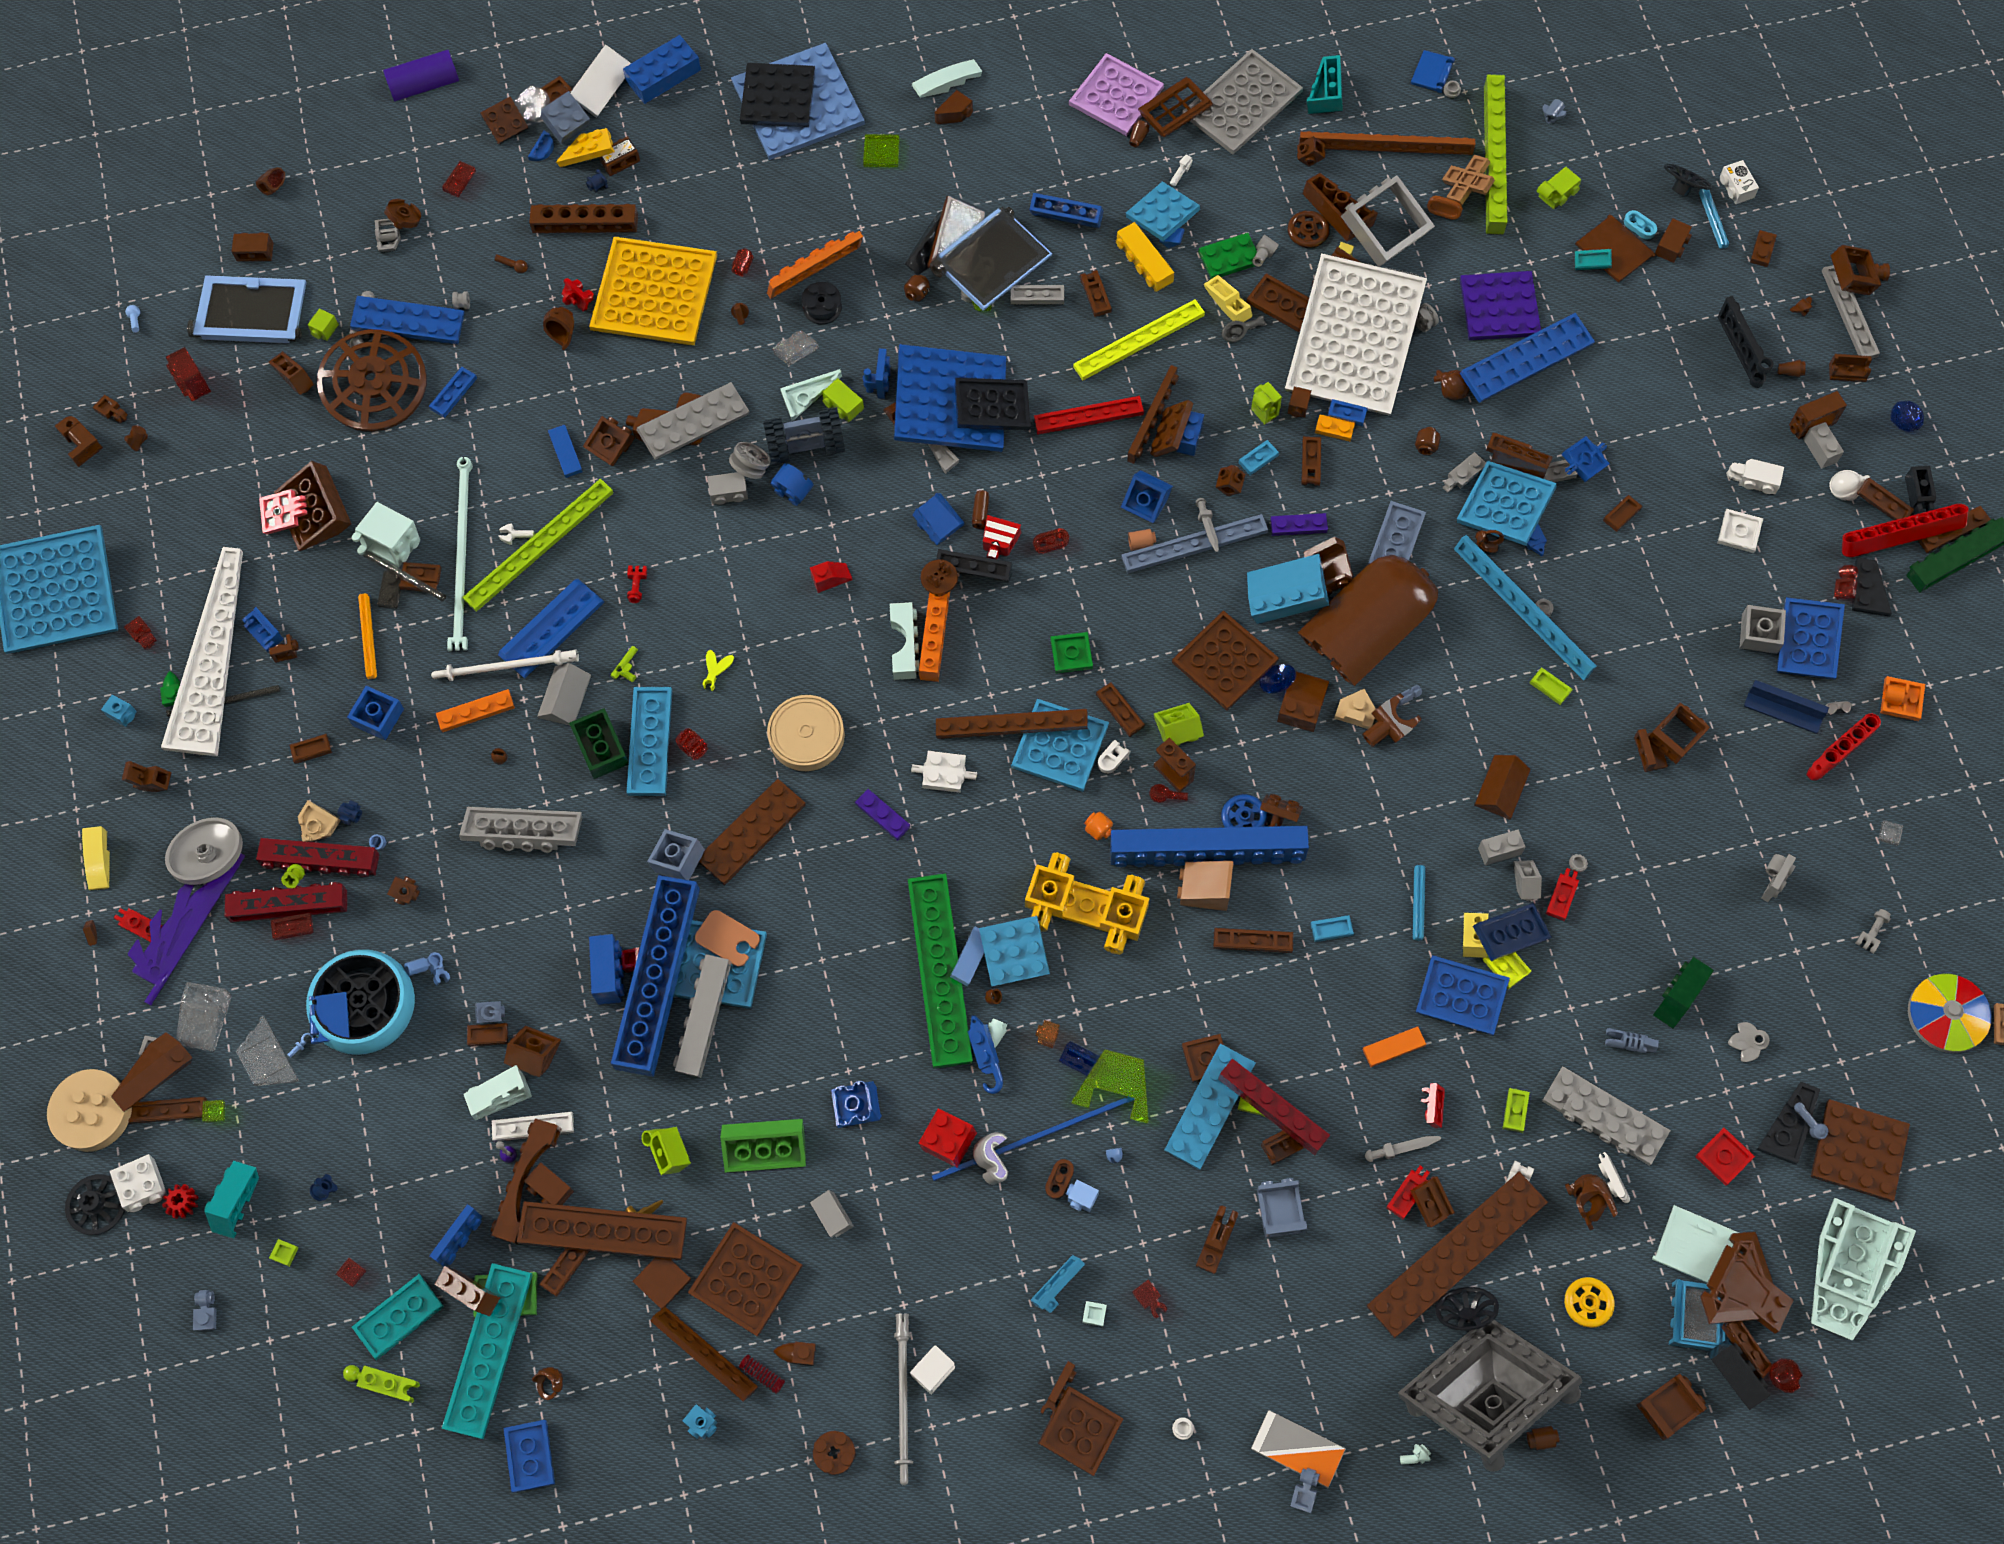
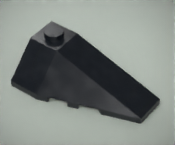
M942 211L930 223L905 262V265L916 275H920L929 269L928 263ZM949 212L948 218L959 223L960 221ZM946 222L944 232L956 237L958 226ZM961 228L959 239L968 231ZM943 236L940 246L947 249L954 243V240ZM939 250L937 259H938V257H939V254L942 253L943 251Z

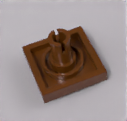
M1266 794L1260 810L1273 814L1269 827H1275L1276 823L1277 826H1282L1284 818L1297 822L1303 807L1299 806L1300 803L1294 800L1285 801L1279 795Z

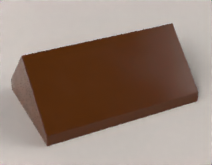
M1501 437L1495 447L1491 462L1544 479L1553 456Z
M1494 755L1474 806L1511 820L1531 769L1516 755Z

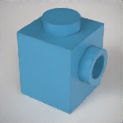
M111 695L101 709L108 718L125 727L134 719L137 712L131 704L114 695Z

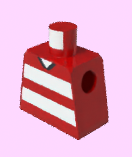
M987 515L983 537V549L989 551L987 558L998 559L999 555L1009 556L1021 535V524Z

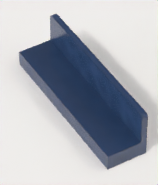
M1757 680L1751 685L1744 703V707L1815 734L1818 733L1822 720L1829 710L1827 706Z

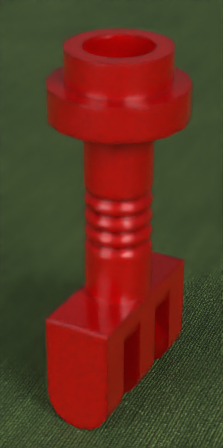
M628 565V579H633L632 590L627 593L628 601L631 603H639L642 599V593L639 592L640 579H647V566H643L642 572H640V566H635V572H633V566Z

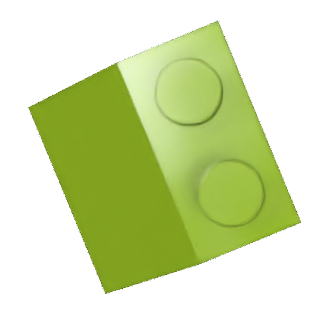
M1190 703L1154 713L1155 721L1164 742L1170 737L1179 746L1181 743L1193 742L1204 736L1200 716Z

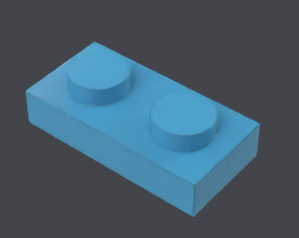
M1266 440L1239 459V464L1251 476L1278 457L1279 452Z

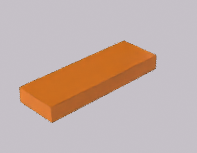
M1415 1027L1363 1047L1362 1050L1370 1067L1425 1047L1426 1042L1419 1027Z

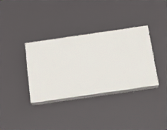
M605 44L571 91L572 96L582 108L597 118L624 81L623 68L631 63Z

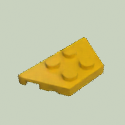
M605 128L580 134L559 157L556 163L559 167L614 153L615 150L612 147L613 142L610 132Z

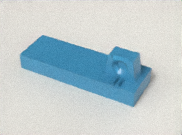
M1072 1255L1030 1301L1038 1308L1045 1309L1051 1313L1059 1305L1054 1297L1078 1273L1085 1263L1080 1258Z

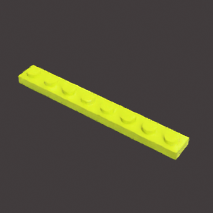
M1196 299L1079 360L1073 364V368L1083 381L1204 317L1205 312Z

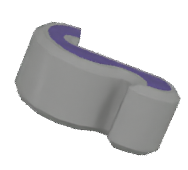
M994 1132L979 1139L973 1149L974 1160L978 1166L987 1170L986 1173H983V1178L991 1185L1005 1181L1008 1176V1170L994 1150L996 1146L1008 1138L1003 1133Z

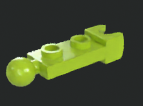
M349 1365L343 1371V1376L348 1382L358 1380L357 1387L409 1403H413L414 1399L407 1395V1390L410 1387L418 1388L420 1386L419 1382L367 1366L363 1367L362 1372L355 1365Z

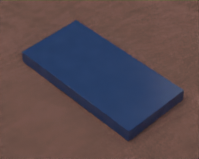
M1534 903L1476 923L1473 926L1491 962L1552 938Z

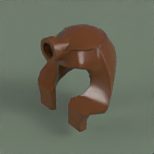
M1585 1174L1579 1177L1573 1184H1565L1569 1196L1573 1195L1577 1198L1578 1210L1582 1218H1585L1589 1230L1594 1229L1592 1222L1599 1220L1607 1205L1613 1217L1617 1216L1618 1211L1608 1184L1598 1175ZM1589 1200L1592 1203L1590 1211L1585 1212L1583 1206Z

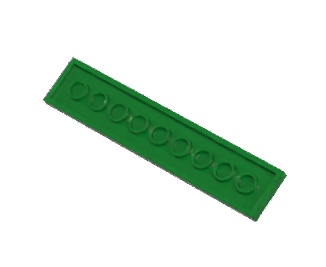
M945 873L908 879L933 1069L973 1063L967 1032L968 1025L962 983L950 977L958 961L947 876Z

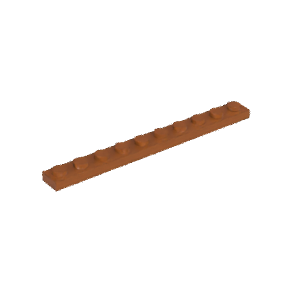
M1306 131L1300 132L1299 138L1300 144L1314 136L1325 143V149L1473 155L1475 148V139L1466 137H1421L1415 135H1371L1363 133L1347 134Z

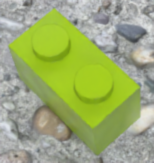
M838 378L822 391L824 404L828 408L837 407L839 418L845 419L847 422H850L864 410L863 400Z

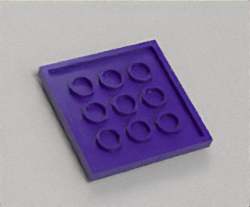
M1532 271L1460 276L1469 340L1528 337L1541 330Z

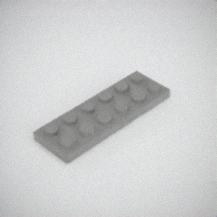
M732 382L638 426L637 432L656 460L749 415L750 411Z

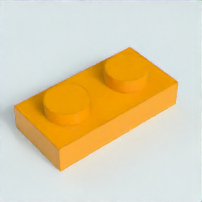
M1320 414L1315 433L1350 442L1355 423Z

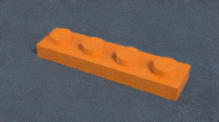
M507 689L438 712L436 716L441 731L445 732L514 709L515 707L510 691Z

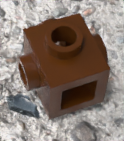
M1313 136L1298 144V160L1310 167L1325 159V143Z
M1235 465L1220 468L1216 488L1226 496L1241 493L1246 474Z
M395 876L387 895L394 897V902L398 904H410L418 898L420 891L417 889L419 885H416V880L405 876L403 879ZM403 888L407 889V894L403 893Z

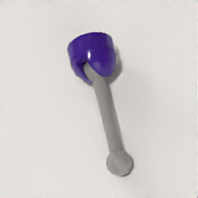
M502 1141L496 1143V1148L501 1149L500 1158L505 1163H511L516 1159L517 1152L512 1146L504 1147Z

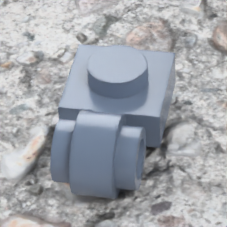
M200 1290L198 1293H195V1305H199L201 1309H193V1331L216 1330L217 1309L209 1308L210 1304H214L215 1301L213 1291Z
M1303 1468L1300 1481L1303 1482L1304 1486L1299 1484L1295 1486L1291 1507L1309 1513L1312 1512L1317 1490L1311 1489L1312 1485L1317 1486L1320 1477L1316 1470Z

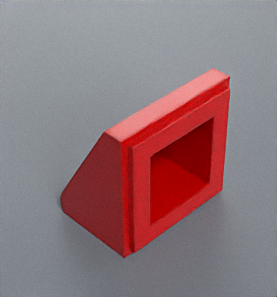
M639 947L621 951L623 971L627 973L634 971L640 950Z

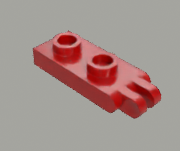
M1566 868L1564 874L1560 873L1546 911L1547 915L1562 921L1566 919L1579 880L1576 879L1578 872L1574 871L1572 877L1568 876L1571 870L1569 868Z
M120 908L118 912L124 916L122 918L118 915L114 916V919L119 921L118 926L151 943V919L130 908L127 911Z
M1421 1165L1416 1172L1414 1170L1410 1171L1386 1207L1402 1220L1415 1203L1410 1190L1428 1181L1426 1178L1430 1172L1426 1170L1424 1175L1421 1176L1419 1174L1423 1169Z

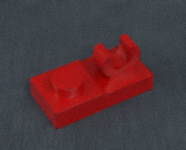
M1430 1083V1089H1422V1092L1429 1093L1427 1099H1421L1424 1104L1428 1105L1425 1111L1426 1123L1433 1128H1442L1445 1089L1437 1083Z

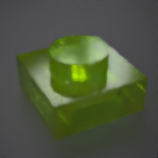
M203 1101L202 1121L204 1123L225 1121V1101Z

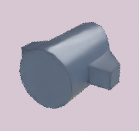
M1555 99L1550 106L1544 104L1542 107L1548 124H1552L1566 116V111H1563L1565 105L1562 101Z

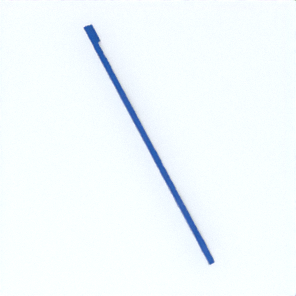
M1142 1089L1127 1094L1128 1098L1110 1103L995 1151L997 1155L1003 1154L1144 1097L1145 1094ZM972 1159L960 1164L958 1168L955 1166L933 1175V1181L977 1163Z

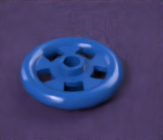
M1241 794L1232 797L1225 803L1221 818L1225 828L1243 827V825L1249 824L1252 827H1265L1268 814L1266 811L1260 810L1262 802L1252 795ZM1245 802L1253 804V808L1245 807ZM1236 804L1239 808L1234 813L1231 811V808ZM1246 813L1248 814V817L1244 818L1241 816V814ZM1254 813H1260L1259 821L1254 820ZM1235 818L1239 824L1233 826L1230 820Z

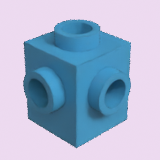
M697 1404L683 1419V1422L690 1427L688 1432L696 1439L699 1436L703 1439L706 1437L710 1438L716 1431V1424L718 1423L714 1419L716 1415L707 1407L703 1410Z

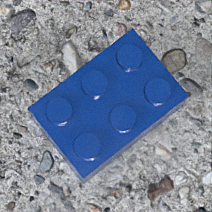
M613 934L590 936L591 994L598 1005L622 1002V996L625 995L624 984H621V977H624V971L620 964L621 951H623L622 946H620L619 940H616Z

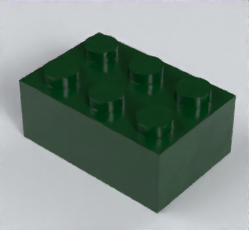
M605 708L569 723L593 779L629 765Z

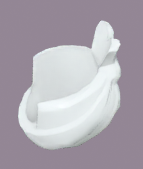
M1851 470L1840 471L1832 477L1830 490L1838 499L1853 501L1859 496L1857 492L1864 481L1870 478V476H1862Z

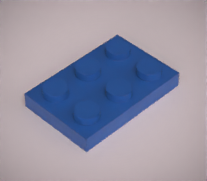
M467 1204L430 1254V1257L443 1267L452 1264L456 1258V1252L460 1247L463 1248L466 1245L470 1233L480 1226L482 1216Z
M547 1420L504 1428L511 1492L516 1493L555 1485Z

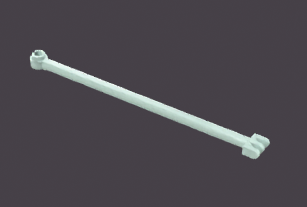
M461 457L457 461L460 479L453 637H448V651H453V644H455L456 651H460V644H462L463 651L468 650V639L463 637V596L465 589L469 472L472 470L473 465L467 457H464V459Z

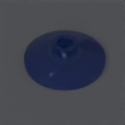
M1288 664L1275 665L1261 677L1260 687L1267 693L1281 692L1292 685L1296 678V671Z

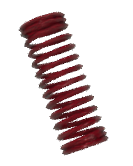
M746 1355L741 1361L739 1368L742 1371L745 1370V1373L748 1372V1375L751 1374V1377H754V1379L763 1383V1386L766 1385V1388L769 1387V1390L772 1389V1392L777 1394L784 1385L785 1380L779 1377L771 1388L778 1375L773 1378L775 1372L770 1376L772 1370L767 1374L769 1368L765 1370L766 1366L762 1368L763 1364L759 1366L760 1362L756 1364L757 1360L753 1362L754 1358L750 1360L751 1355Z

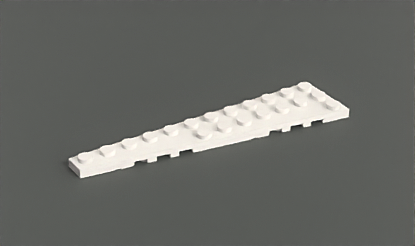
M222 548L161 748L165 751L218 756L243 556L241 549Z

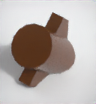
M134 425L124 440L134 451H139L142 443L148 438V434L143 427Z

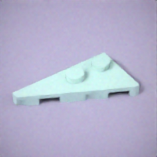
M840 369L780 388L792 421L822 395V391L837 378L840 379L842 377Z

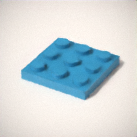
M1162 181L1126 212V218L1164 242L1200 211V205Z
M1038 916L979 928L991 986L1050 974Z

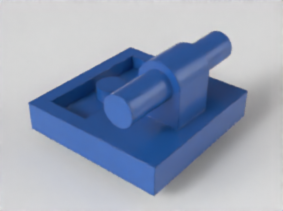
M879 349L876 374H871V370L868 368L865 369L863 384L866 387L867 393H872L873 389H877V397L885 399V393L889 392L888 376H891L890 356H887L886 349Z

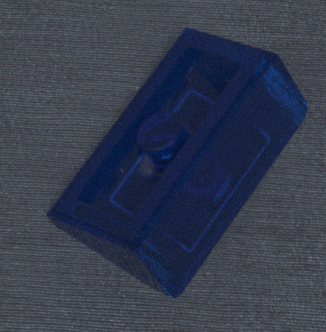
M1071 1041L1066 1044L1059 1059V1062L1092 1079L1096 1078L1105 1061L1101 1056Z

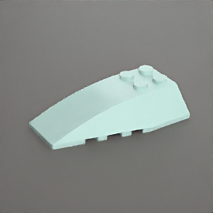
M1834 1198L1819 1238L1811 1324L1853 1340L1868 1319L1869 1314L1878 1305L1885 1291L1887 1292L1891 1286L1892 1281L1901 1272L1916 1230L1896 1222L1887 1221L1855 1208L1854 1205Z

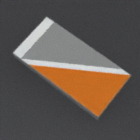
M1268 1410L1250 1450L1300 1475L1303 1468L1316 1470V1473L1320 1474L1318 1484L1328 1489L1346 1448Z

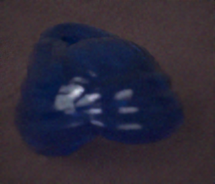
M1899 401L1892 407L1890 418L1899 429L1911 432L1919 430L1924 424V413L1916 403Z

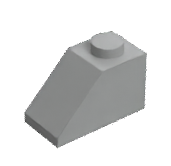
M1514 861L1516 887L1521 900L1532 901L1541 898L1542 877L1534 861Z

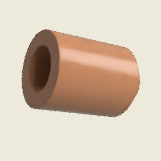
M1151 529L1129 532L1130 550L1134 551L1153 546V543H1156L1155 532H1151Z

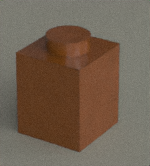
M1294 386L1287 414L1305 418L1312 390Z

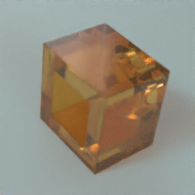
M1044 1020L1043 1025H1039L1035 1036L1038 1037V1043L1053 1048L1060 1025Z

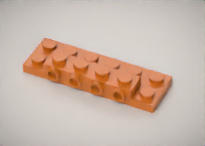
M860 231L856 233L851 232L842 241L839 239L836 241L831 240L821 250L815 249L807 258L801 257L798 259L795 265L782 268L779 275L770 279L767 290L770 299L774 298L860 248L863 235Z

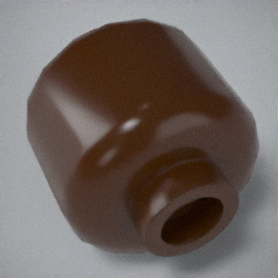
M913 275L904 285L905 296L911 301L919 302L923 300L930 291L928 279L923 275Z

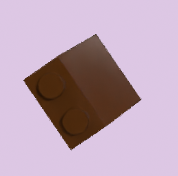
M524 1026L508 1042L504 1064L511 1067L517 1065L520 1070L530 1075L541 1077L549 1068L561 1039Z

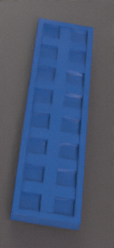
M1574 313L1463 369L1460 375L1477 401L1481 403L1592 346L1595 341L1577 314Z

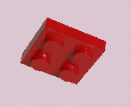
M1723 1128L1695 1157L1726 1186L1755 1156L1730 1132Z

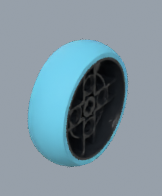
M353 950L340 954L328 961L317 972L308 990L306 1010L309 1023L310 1005L314 1004V1009L315 1005H317V1001H309L310 996L315 998V996L327 995L331 987L334 988L332 994L344 992L345 987L351 986V989L347 992L348 1012L350 1013L348 1017L349 1029L366 1031L374 1028L376 1031L356 1038L336 1035L329 1031L326 1025L321 1023L315 1010V1015L311 1016L312 1021L315 1023L317 1030L330 1040L323 1043L339 1052L352 1055L373 1053L393 1043L409 1024L415 1004L414 988L403 966L392 957L374 950ZM357 968H378L372 975L368 973L346 975V973ZM378 984L379 988L376 991H372L373 986ZM397 984L398 1000L392 1016L389 1017L387 1015L391 1003L389 991ZM373 1012H378L376 1017L370 1018Z

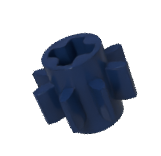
M352 800L348 804L342 803L338 809V816H340L341 822L349 826L351 822L357 823L362 816L361 806Z

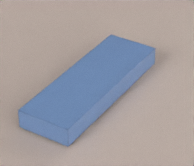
M976 926L972 929L950 976L966 986L970 984L984 954L980 930Z

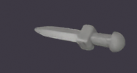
M1198 498L1196 500V506L1200 510L1198 520L1203 522L1209 542L1214 550L1218 552V539L1211 521L1212 511L1207 510L1204 498Z
M1425 1136L1394 1145L1390 1142L1385 1144L1383 1149L1368 1150L1365 1153V1158L1369 1162H1373V1159L1381 1157L1392 1159L1396 1154L1427 1147L1439 1141L1441 1137Z

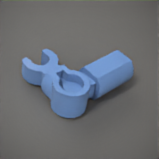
M433 952L427 959L420 958L404 964V969L408 976L429 969L434 974L433 981L436 985H439L441 982L439 977H443L445 982L450 980L449 973L444 971L443 958L439 953Z

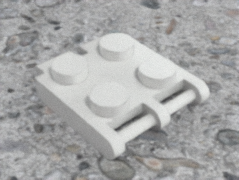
M1605 1152L1603 1153L1605 1158L1599 1154L1601 1163L1598 1165L1606 1179L1609 1178L1611 1181L1607 1184L1615 1197H1619L1624 1203H1629L1630 1197L1612 1160Z

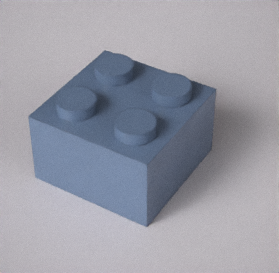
M569 91L542 108L540 112V117L561 144L589 126L590 118Z
M664 829L647 862L655 873L689 880L705 849L697 838Z

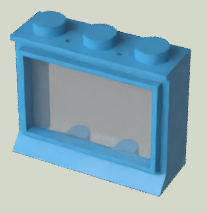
M1680 1279L1672 1282V1287L1676 1288L1675 1297L1672 1298L1671 1303L1672 1307H1674V1318L1671 1319L1670 1326L1673 1328V1339L1669 1341V1345L1711 1351L1728 1339V1336L1721 1328L1724 1323L1709 1324L1700 1298L1703 1291L1708 1293L1711 1291L1706 1284Z

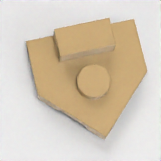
M1362 689L1340 699L1334 719L1369 729L1375 719L1371 713L1376 708L1365 689Z
M307 800L298 815L302 831V841L313 842L331 837L341 820L324 808Z

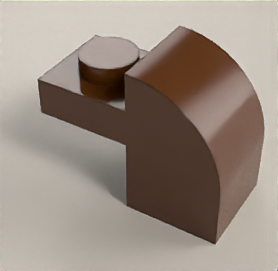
M128 761L125 763L122 780L133 784V788L138 790L160 792L168 790L172 772L158 766L146 768Z

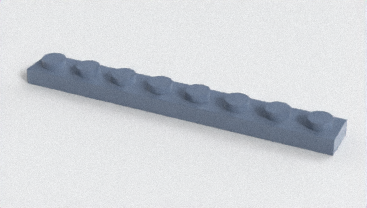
M1262 514L1214 528L1218 539V547L1268 533V528ZM1205 530L1122 554L1121 558L1128 574L1214 548L1209 542Z

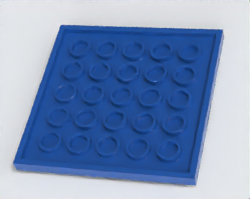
M899 344L894 440L1002 452L1004 430L957 428L955 378L1005 379L1006 356Z

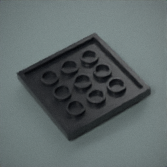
M747 63L740 124L809 127L815 66Z

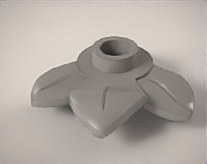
M1748 1022L1739 1023V1033L1732 1035L1728 1044L1735 1049L1742 1050V1062H1750L1757 1059L1760 1051L1768 1047L1770 1039L1765 1031L1757 1030L1753 1024ZM1760 1036L1763 1038V1041L1757 1043L1755 1038Z

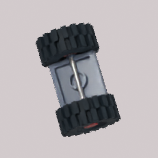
M837 407L819 410L820 418L814 417L783 424L781 418L763 421L772 466L790 463L788 451L791 454L826 446L827 455L844 453L845 445Z

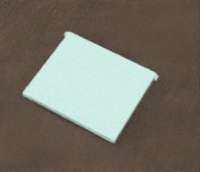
M1674 1205L1655 1256L1653 1255L1652 1259L1707 1283L1725 1246H1733L1729 1240L1730 1235L1738 1232Z

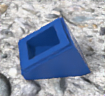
M1178 228L1164 242L1160 240V243L1167 248L1179 245L1184 229Z

